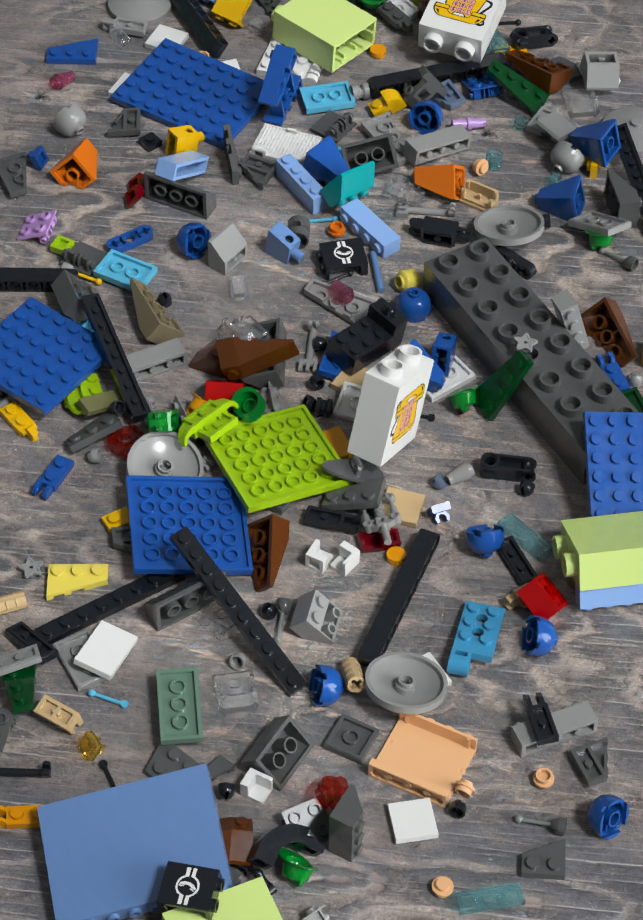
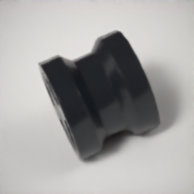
M317 397L315 415L320 416L322 414L326 417H331L333 399L323 400L322 397Z

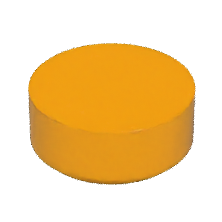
M373 44L370 47L371 57L376 59L385 57L386 47L382 44Z
M398 546L391 547L386 552L387 562L394 566L402 565L406 558V551Z

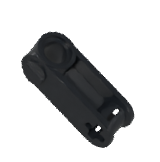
M549 25L518 27L510 33V46L515 50L551 47L557 43L558 36L552 32V28Z
M487 452L481 457L479 473L486 479L515 482L529 480L533 482L536 479L534 470L537 466V461L531 457Z

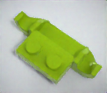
M92 373L63 400L65 408H69L74 414L86 416L77 402L80 398L103 392L97 373Z
M224 398L215 401L209 399L183 418V423L178 431V444L186 447L189 437L194 439L199 437L210 443L216 441L239 423L238 418L227 411L229 407L238 409V403Z

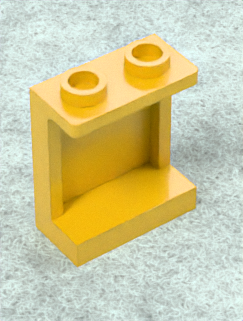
M217 0L211 12L216 15L215 18L221 22L226 20L234 28H237V26L243 28L244 25L241 22L253 0Z

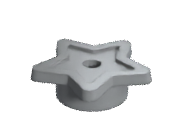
M528 333L513 339L517 343L516 350L532 352L533 345L538 343V340L530 338Z
M28 557L26 563L19 565L18 569L24 571L25 578H34L42 575L40 568L44 562L34 561L31 557Z

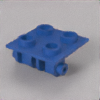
M488 75L482 76L483 78L479 79L472 77L467 78V81H462V84L471 90L469 98L473 100L485 98V91L487 97L499 96L502 93V87H499Z

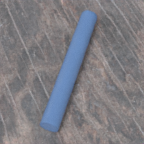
M370 251L369 255L378 293H383L385 290L377 254L375 251Z

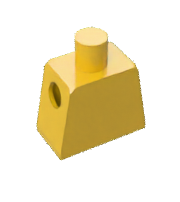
M191 125L168 128L165 155L169 156L190 150L197 152L198 143L205 140L203 132H197Z

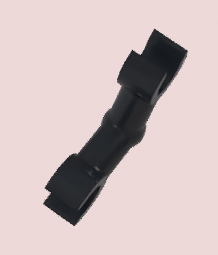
M253 864L250 866L240 865V867L246 870L243 873L245 876L249 877L252 875L255 878L262 876L271 896L277 892V889L268 881L262 869L254 867Z

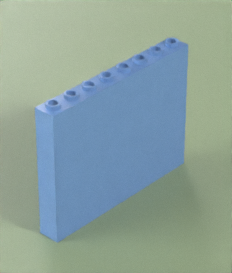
M206 763L37 807L55 920H121L128 917L138 918L148 912H160L156 900L168 861L218 869L221 872L222 878L225 879L224 890L234 887L210 772Z

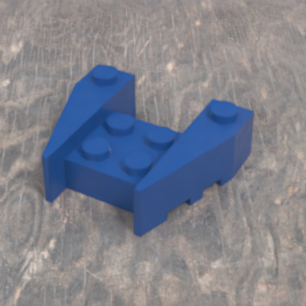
M276 44L274 50H271L270 62L258 99V103L268 105L262 120L265 123L282 127L287 111L290 112L292 109L291 102H296L298 98L299 88L303 84L300 75L292 74L297 60L295 48Z

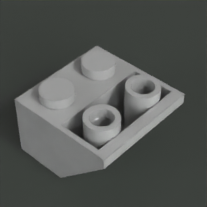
M584 52L580 68L586 90H618L620 64L617 52Z
M556 110L536 120V123L540 126L539 130L546 135L548 134L555 143L559 140L571 143L569 135L578 128Z
M232 222L222 227L217 234L208 240L209 267L224 276L248 256L247 242Z
M315 589L299 596L289 628L303 639L334 644L343 611Z

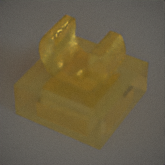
M86 731L78 745L87 761H94L97 755L102 754L107 747L100 743L101 738L96 736L93 731Z

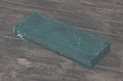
M512 512L497 522L498 525L504 526V533L506 535L513 536L517 544L536 560L540 561L553 551L552 546Z
M520 882L456 892L460 915L525 905V897Z

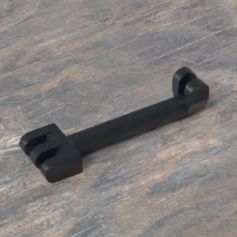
M43 761L42 769L0 768V776L51 778V763Z

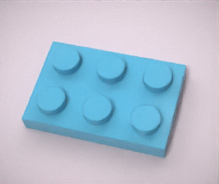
M348 81L299 88V94L306 114L348 109L356 105Z
M111 249L93 270V276L132 291L130 285L131 278L141 281L147 286L157 274L158 267Z

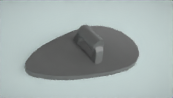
M353 456L352 459L329 460L321 466L324 471L334 476L357 483H363L384 476L377 466L368 461L360 460L358 456Z

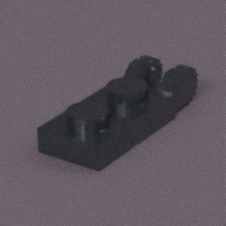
M309 505L305 513L303 525L343 531L345 534L354 535L358 531V527L355 525L360 524L361 520L358 516L347 514L343 511Z
M538 692L535 695L537 705H532L528 694L523 695L526 712L538 746L559 742L555 723L542 693Z

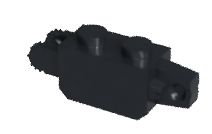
M425 216L424 219L413 217L409 220L411 226L409 234L420 236L422 243L452 248L456 242L469 243L471 230L459 227L458 221Z

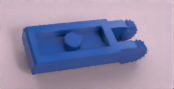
M607 352L606 358L609 364H605L602 355L597 354L596 362L617 388L621 392L630 389L631 387L619 364L615 361L614 354Z
M57 454L38 481H36L31 493L36 496L44 487L42 498L47 500L72 470L74 461Z

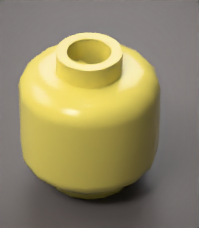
M405 269L397 273L394 283L396 288L402 292L410 287L420 288L422 277L415 269Z

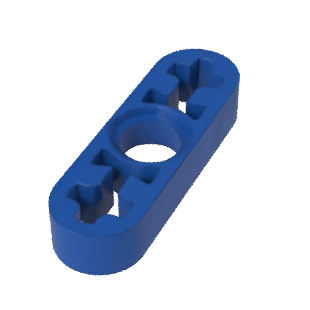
M142 225L109 239L106 242L107 253L111 249L124 253L150 242L153 239L152 227ZM129 238L134 239V241L127 242L125 240Z

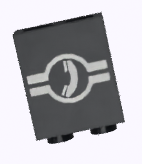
M361 237L319 243V251H316L317 261L321 262L320 272L324 274L326 281L329 280L330 270L358 266L361 276L368 275V260Z
M168 861L156 900L157 906L161 912L169 911L170 906L204 912L207 920H212L213 914L217 913L219 908L218 896L219 892L224 890L225 879L222 878L221 872L218 869Z

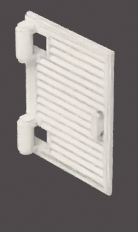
M265 123L249 153L255 155L256 152L262 153L263 158L275 161L287 154H291L303 166L306 152L316 146L322 137L300 132L293 128H283Z

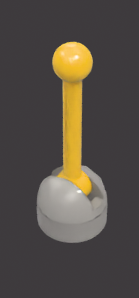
M64 262L61 266V268L74 269V267L67 262ZM78 272L79 277L93 281L97 285L102 284V279H95Z

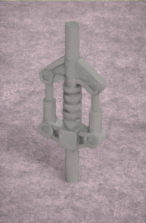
M383 492L379 508H373L375 520H370L369 514H367L368 509H359V511L363 514L362 519L365 533L379 532L382 534L384 544L390 545L392 540L389 530L393 526L401 524L402 519L397 511V507L394 505V494ZM382 503L390 505V515H385Z

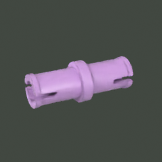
M485 117L451 119V126L461 124L467 131L475 128H485L486 119Z

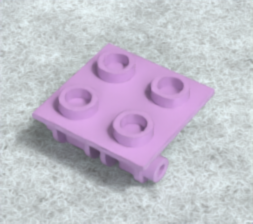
M57 210L27 216L17 241L38 237L41 244L48 243L54 226L57 223L55 216Z

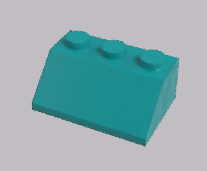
M374 161L339 174L320 190L330 208L335 206L339 208L345 205L347 201L350 202L358 197L361 199L369 194L368 191L374 187Z

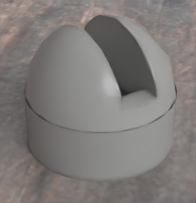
M637 371L632 372L628 377L629 385L631 387H641L643 384L642 374Z
M92 448L87 452L89 462L101 463L100 448Z
M241 652L234 653L229 659L230 666L235 670H241L247 663L246 655Z

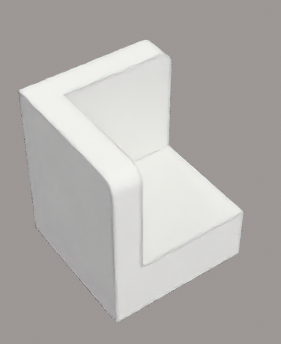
M316 539L305 554V567L323 574L333 560V555L320 549V540Z
M344 540L339 545V556L330 564V568L345 577L360 562V550Z
M251 767L240 783V795L261 805L265 803L273 790V778Z

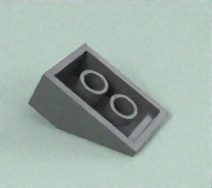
M608 168L604 196L611 216L631 221V228H637L638 220H640L639 210L642 207V198L638 196L636 189L611 168Z

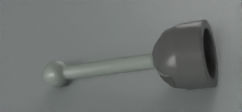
M600 247L599 249L601 254L605 253L623 261L625 268L632 272L638 267L639 259L634 256H629L625 259L607 251L605 247Z
M283 597L278 598L276 601V610L280 614L277 634L274 637V641L277 644L282 640L280 635L284 615L291 611L293 603L290 599Z
M516 815L514 818L516 823L527 822L550 826L551 830L558 835L564 836L566 832L567 818H555L552 822L523 818L521 815Z

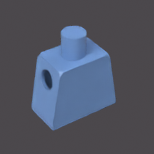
M281 221L268 230L265 253L284 264H288L293 259L301 262L305 257V253L299 250L300 238Z

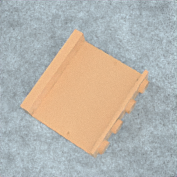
M399 713V720L377 759L372 758L368 764V776L419 798H430L431 803L446 808L455 791V782L461 780L477 750L478 739L471 734L455 730L449 725L438 723L432 718H426L419 714Z

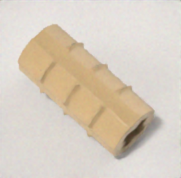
M23 590L0 596V615L28 607Z
M344 658L341 661V673L345 680L344 683L349 691L358 693L364 689L365 685L363 671L356 658Z

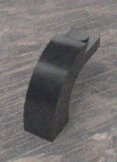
M286 824L272 829L257 839L246 861L267 870L274 866L278 853L283 846H291L316 857L324 852L326 845L320 843V840L314 836H307L309 827L299 824Z

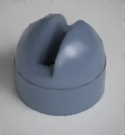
M441 472L433 477L432 484L434 488L443 489L448 486Z

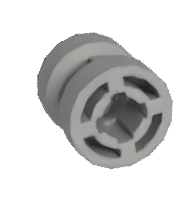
M367 82L361 85H350L355 101L361 98L364 100L370 99V89Z

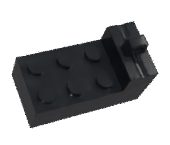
M381 297L369 305L365 317L329 339L325 355L352 376L401 344L408 318L396 309V303L393 301L388 303Z

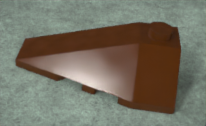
M520 50L505 52V56L535 86L548 94L560 91L575 72L574 68L564 63L557 62L553 64L549 62V59L535 58V55Z
M604 297L581 314L586 334L594 339L606 352H612L615 356V361L620 366L625 367L638 357L624 316L615 300Z
M236 322L196 353L189 367L223 379L224 374L220 368L216 340L230 337H240V340H244L246 324Z
M230 337L216 340L220 368L227 381L246 378L299 355V350L293 339L271 338L268 341H258V338L240 340V337Z
M270 514L247 524L253 564L252 576L256 592H262L273 587L289 540L290 521L275 514Z
M245 817L220 818L229 864L250 866L251 863L246 860L253 843L252 819Z

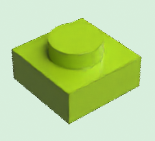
M58 235L51 243L50 251L62 255L64 249H72L74 247V240Z

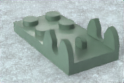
M187 667L156 670L161 745L203 742L198 668Z

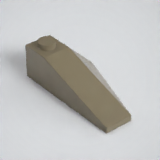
M131 278L130 285L138 324L143 333V338L149 343L160 344L177 337H183L185 333L179 323L174 318L170 319L167 316L166 312L168 310L156 302L157 297L146 284Z

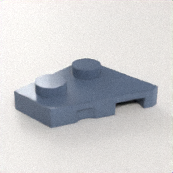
M450 79L441 82L448 92L444 97L437 92L429 99L450 110L466 103L464 96Z

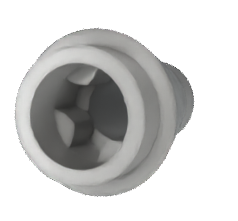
M462 462L453 471L445 475V478L451 486L471 480L475 476V471L469 462Z

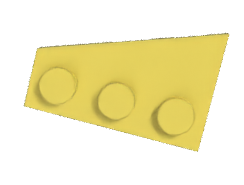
M49 564L47 601L61 594H64V596L71 595L72 591L80 589L89 590L108 585V564Z

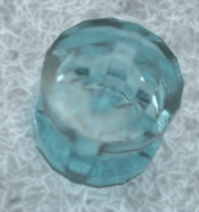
M492 149L486 153L488 170L497 171L502 168L503 154L501 151Z

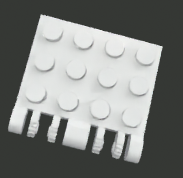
M274 38L271 39L256 69L257 75H266L271 50H274L276 44L285 46ZM296 52L297 60L292 74L300 75L304 85H316L320 77L319 73L322 72L323 68Z

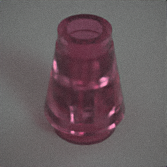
M72 71L58 73L50 78V83L55 90H61L75 81L76 77Z
M339 280L332 282L331 288L338 301L344 304L350 303L354 298L353 289Z

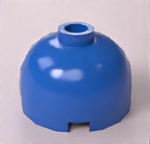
M431 100L417 102L408 114L409 123L413 129L415 128L417 131H420L418 132L419 134L424 135L434 132L442 124V110L437 103Z
M188 223L182 226L176 237L179 251L189 258L199 259L205 255L203 252H205L206 248L208 249V240L211 238V232L209 229H206L205 225L200 223Z
M410 287L398 295L396 309L408 318V322H422L425 320V317L430 316L431 299L423 289Z
M487 524L468 527L467 530H464L466 544L473 552L480 553L481 557L492 556V552L498 551L504 542V526L493 524L494 528L488 527Z
M530 615L525 621L528 623L527 627L522 628L521 648L522 650L526 649L525 655L544 656L557 644L558 635L553 623L547 618Z
M316 664V669L311 670L309 678V691H313L314 698L310 697V701L314 706H330L337 702L341 693L344 692L345 683L337 669L327 665Z
M600 795L588 806L587 822L596 834L606 839H612L621 832L617 830L621 824H626L629 806L623 799L615 795Z

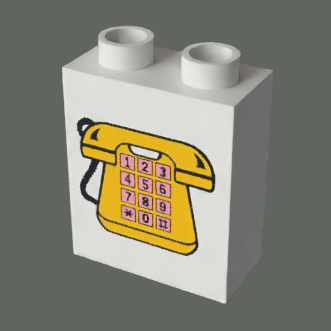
M430 0L419 22L418 46L431 53L441 52L455 56L460 61L481 63L506 8V0Z
M410 344L399 346L365 372L347 452L381 467L415 438L434 363L433 359L422 355V350L419 347Z

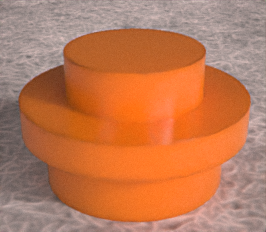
M334 221L328 227V233L333 237H341L345 234V226L340 221Z

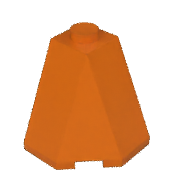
M86 137L74 146L49 172L60 185H73L84 189L97 179L98 150Z
M450 164L414 167L412 176L416 185L449 199L460 200L461 193L459 192L462 187H465L464 166Z

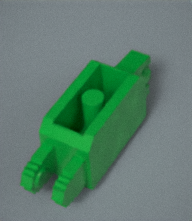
M160 409L148 413L146 426L149 428V432L173 431L180 428L179 409Z

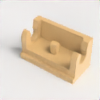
M468 179L466 181V188L462 187L459 203L482 212L498 205L499 191Z
M46 694L33 710L41 718L47 719L72 735L75 733L73 730L74 726H81L83 723L77 711Z

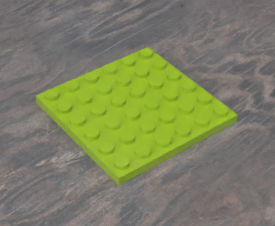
M305 404L264 414L257 421L251 423L240 420L236 426L213 443L203 440L248 513L343 488L354 483L353 481L334 476L321 468L324 462L340 459V457Z

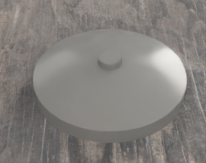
M108 0V10L113 19L121 17L145 21L148 23V26H152L169 16L172 10V1Z
M634 106L622 107L607 114L603 121L616 119L617 126L627 123L638 155L643 157V108Z
M520 205L492 207L482 211L474 219L475 235L479 239L486 237L493 245L517 246L536 240L544 232L543 216L532 208Z
M172 431L150 432L140 437L131 447L126 461L127 475L202 477L204 470L203 459L197 447L189 439L186 447L178 444V433Z
M392 652L375 658L368 665L364 678V686L370 698L381 707L400 714H422L437 708L444 701L448 687L447 677L439 665L429 658L410 652Z

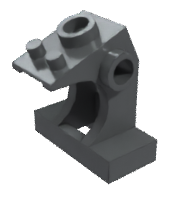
M424 65L418 69L422 79L417 85L412 87L404 83L403 99L411 108L417 102L431 99L437 92L442 97L448 93L444 85ZM424 88L427 90L424 94L418 95Z

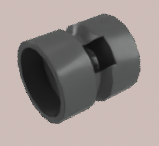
M302 215L292 216L288 220L287 227L300 238L299 249L309 243L310 221Z

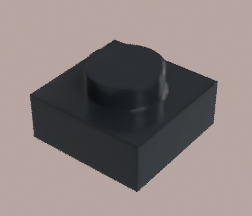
M153 132L138 138L139 144L148 153L162 146V140Z

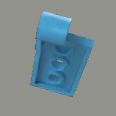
M466 600L448 661V674L467 677L471 659L488 663L492 662L505 615V608ZM478 633L481 634V636H475L473 634Z

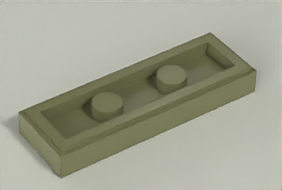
M117 388L80 398L77 404L86 416H91L109 411V406L113 401H123Z

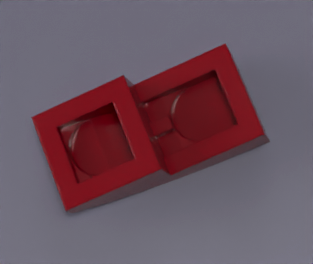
M138 173L128 182L129 190L125 193L128 208H131L143 196L145 189L144 174Z
M390 528L389 530L392 540L390 545L384 544L382 534L379 532L370 534L358 533L356 538L360 553L380 552L394 546H401L398 528Z

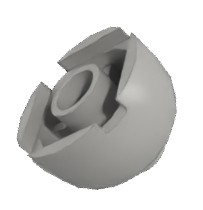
M72 103L70 108L64 107L54 118L55 125L53 124V127L63 136L72 137L80 135L85 129L86 113L77 103Z
M559 140L554 145L550 158L554 165L553 168L557 172L571 174L582 167L585 157L580 150L572 149V144L564 140Z

